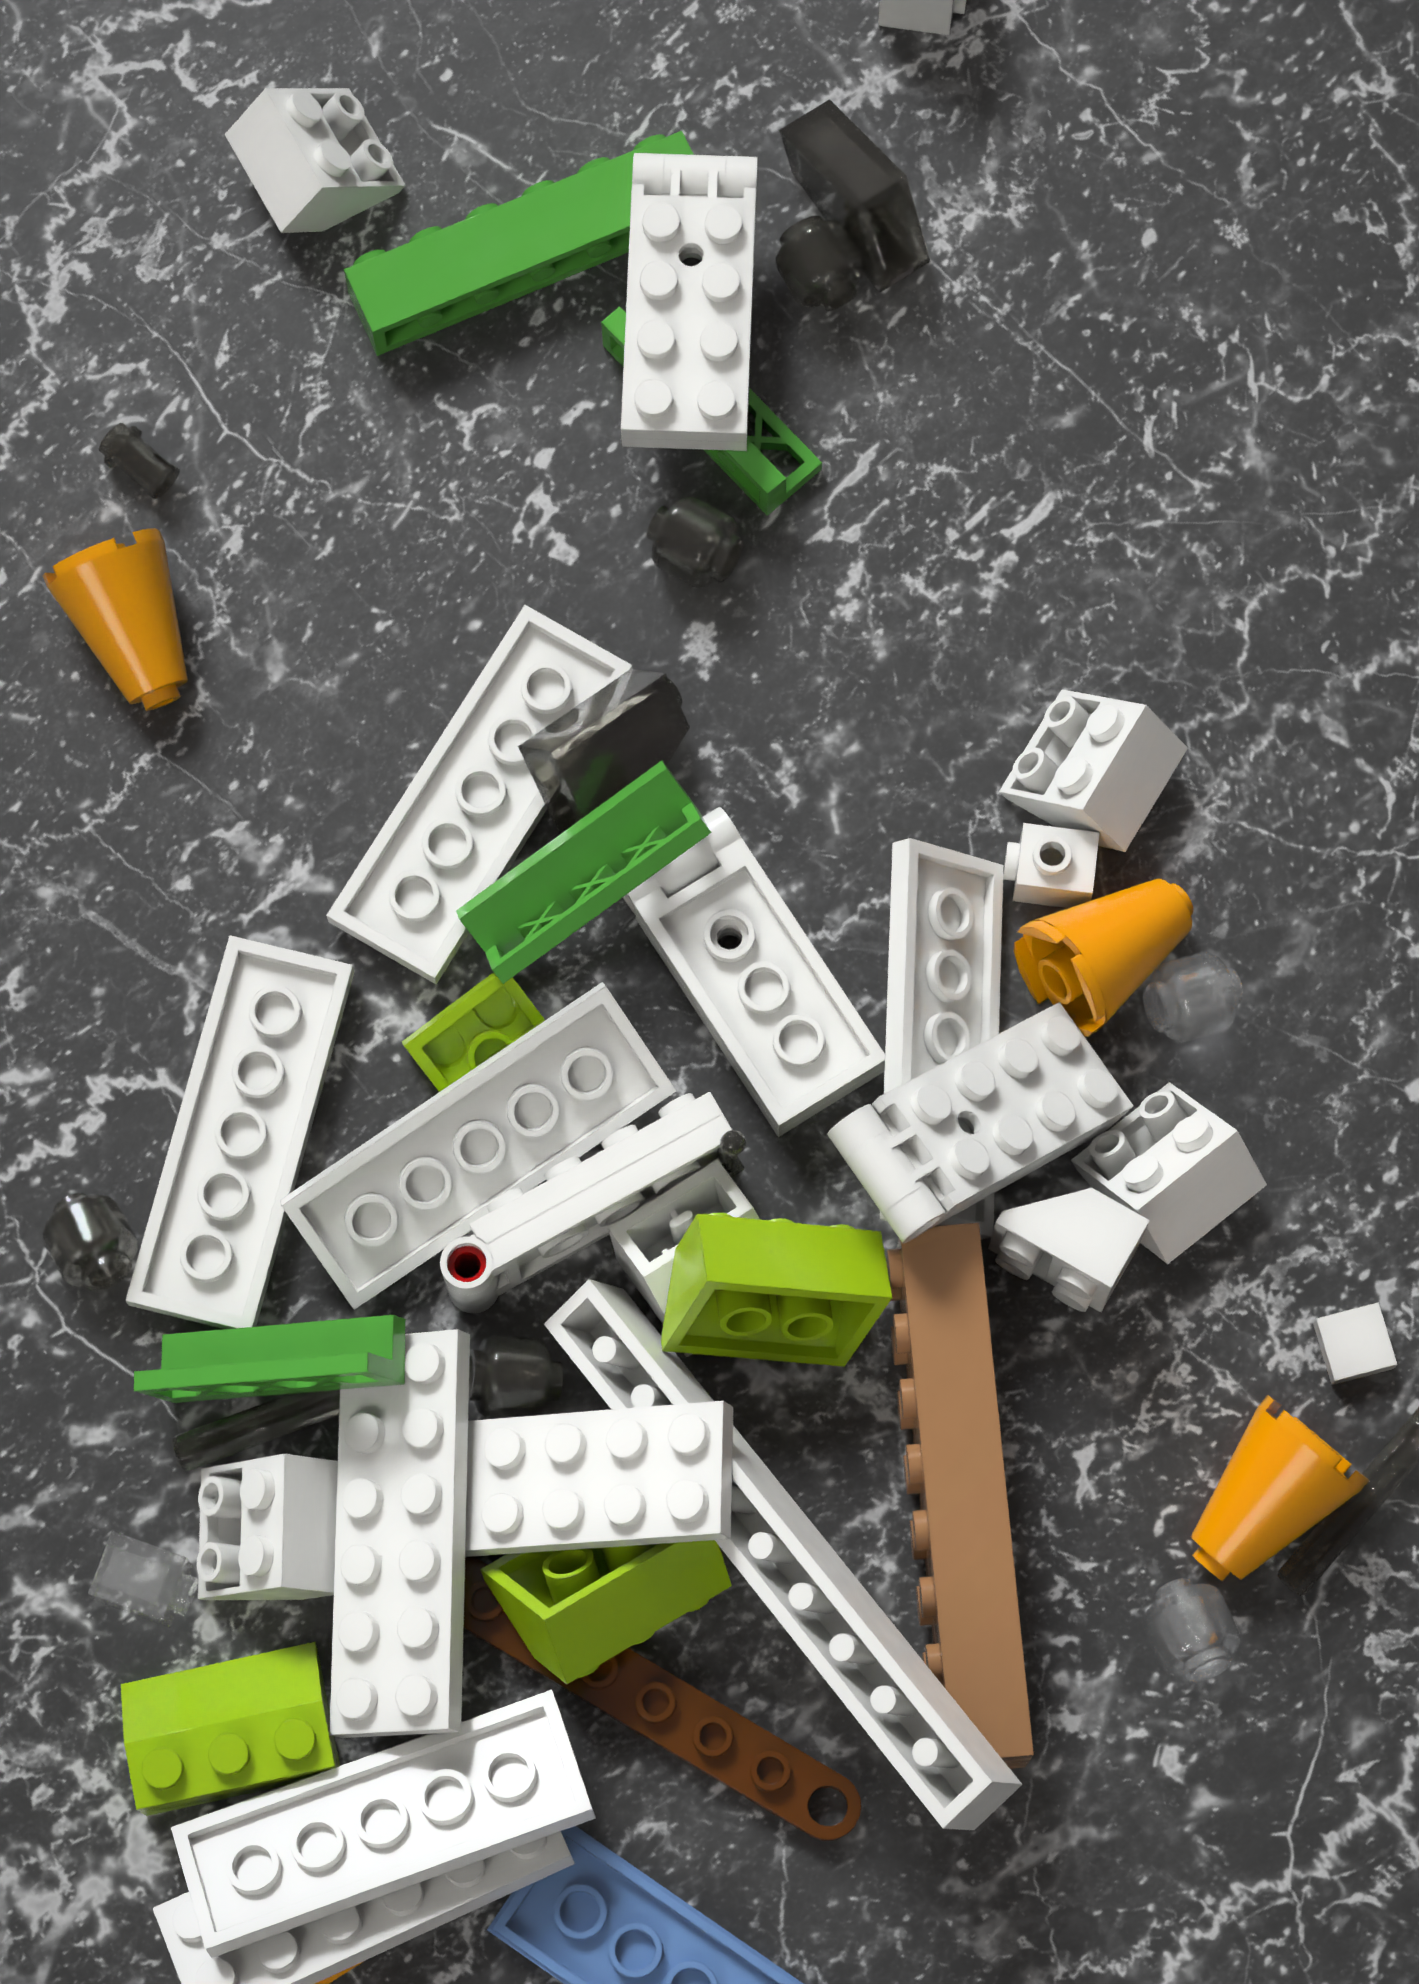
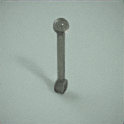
M737 1130L725 1132L720 1139L721 1149L726 1153L725 1162L721 1165L731 1178L737 1176L745 1169L738 1154L744 1151L746 1139Z

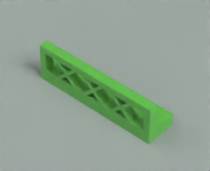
M619 306L601 322L603 347L624 367L626 312ZM749 388L748 411L756 418L755 436H747V451H704L768 516L822 470V462ZM762 425L773 437L762 436ZM761 449L786 450L801 466L788 477H785L761 453Z
M660 761L456 910L459 920L486 953L492 971L504 984L712 832L696 805L663 761Z
M383 1315L162 1335L161 1369L134 1371V1391L172 1403L404 1385L406 1319L396 1315Z

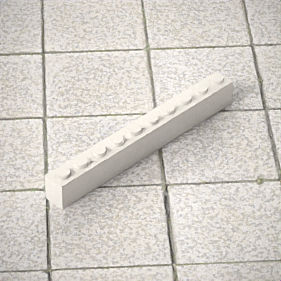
M588 1279L544 1324L611 1410L713 1402V1399L676 1353L662 1351L660 1333L622 1288ZM733 1425L731 1539L715 1541L943 1829L975 1830L1022 1783Z

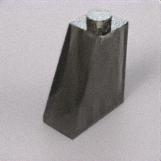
M830 99L779 130L792 174L869 281L880 293L930 262L907 176Z
M630 669L518 746L559 835L660 761H663L666 766L690 726L681 709V694L676 685L667 678L666 673Z

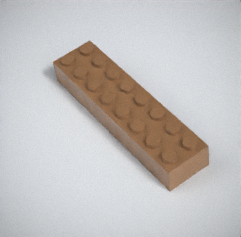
M979 1223L934 1226L907 1243H902L898 1237L897 1248L887 1249L886 1262L892 1293L891 1301L900 1300L901 1314H893V1326H891L894 1365L906 1364L907 1379L899 1380L900 1390H897L899 1423L901 1430L912 1429L914 1444L906 1445V1455H903L905 1486L907 1495L919 1494L920 1510L912 1511V1520H910L913 1560L925 1559L927 1577H919V1586H916L918 1619L920 1626H932L933 1644H925V1652L922 1653L924 1663L1010 1769L1024 1768L1034 1756L980 1227Z

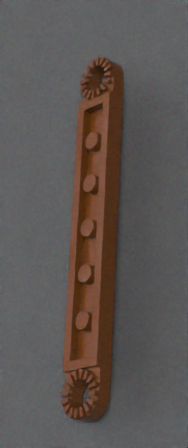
M474 1556L465 1557L463 1630L812 1838L821 1841L838 1840L848 1835L856 1826L861 1813V1799L856 1787L849 1779L629 1648L600 1664L593 1673L577 1678L568 1684L564 1683L533 1657L493 1595L480 1570L488 1564ZM829 1787L838 1790L846 1799V1815L836 1825H820L809 1814V1799L820 1788Z

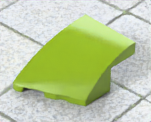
M493 972L404 1039L402 1043L440 1092L544 1022L545 1019L513 977L503 984Z

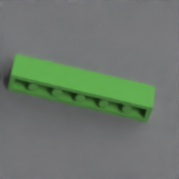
M679 131L667 137L662 134L650 136L639 142L631 152L611 160L607 157L594 159L582 166L575 175L555 183L551 180L538 182L527 188L521 197L499 206L495 203L482 205L471 211L465 220L443 229L438 226L426 228L416 233L409 243L387 252L385 250H373L360 256L353 263V266L344 269L349 296L376 355L384 354L628 253L634 153L694 155L683 132Z

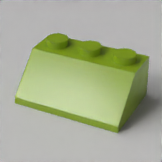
M720 1212L697 1214L675 1249L661 1335L662 1351L845 1367L892 1299L881 1231L855 1229L845 1224L832 1226L801 1224L782 1218L772 1220L739 1218Z
M715 1540L506 1554L480 1569L486 1584L533 1657L566 1684L593 1673L600 1664L630 1646L648 1640L655 1631L687 1612L702 1608L712 1597L732 1586L720 1547Z
M316 1642L121 1684L124 1746L136 1810L145 1816L286 1786L340 1766L335 1736L330 1735V1711Z

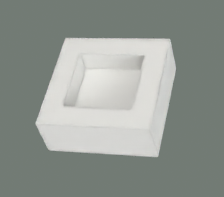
M1379 1302L1316 1318L1313 1325L1331 1385L1392 1370L1397 1366Z

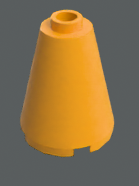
M156 528L132 532L137 544L127 547L124 543L117 544L115 538L93 545L52 566L55 573H44L43 575L47 588L129 704L143 702L146 711L160 708L179 699L181 695L178 687L188 681L165 542L160 530Z
M1158 878L1032 920L1020 927L1017 932L1023 934V937L1014 942V955L1019 972L1038 1004L1048 998L1053 1005L1060 1002L1084 1037H1088L1105 1025L1191 931V916L1194 911L1192 902L1179 885L1170 884Z
M1269 1395L1258 1405L1191 1535V1538L1200 1546L1192 1556L1221 1581L1230 1572L1240 1580L1245 1578L1359 1493L1369 1482V1479L1357 1470L1348 1479L1344 1473L1352 1464L1298 1418L1292 1417L1285 1410L1276 1418L1274 1414L1282 1405Z

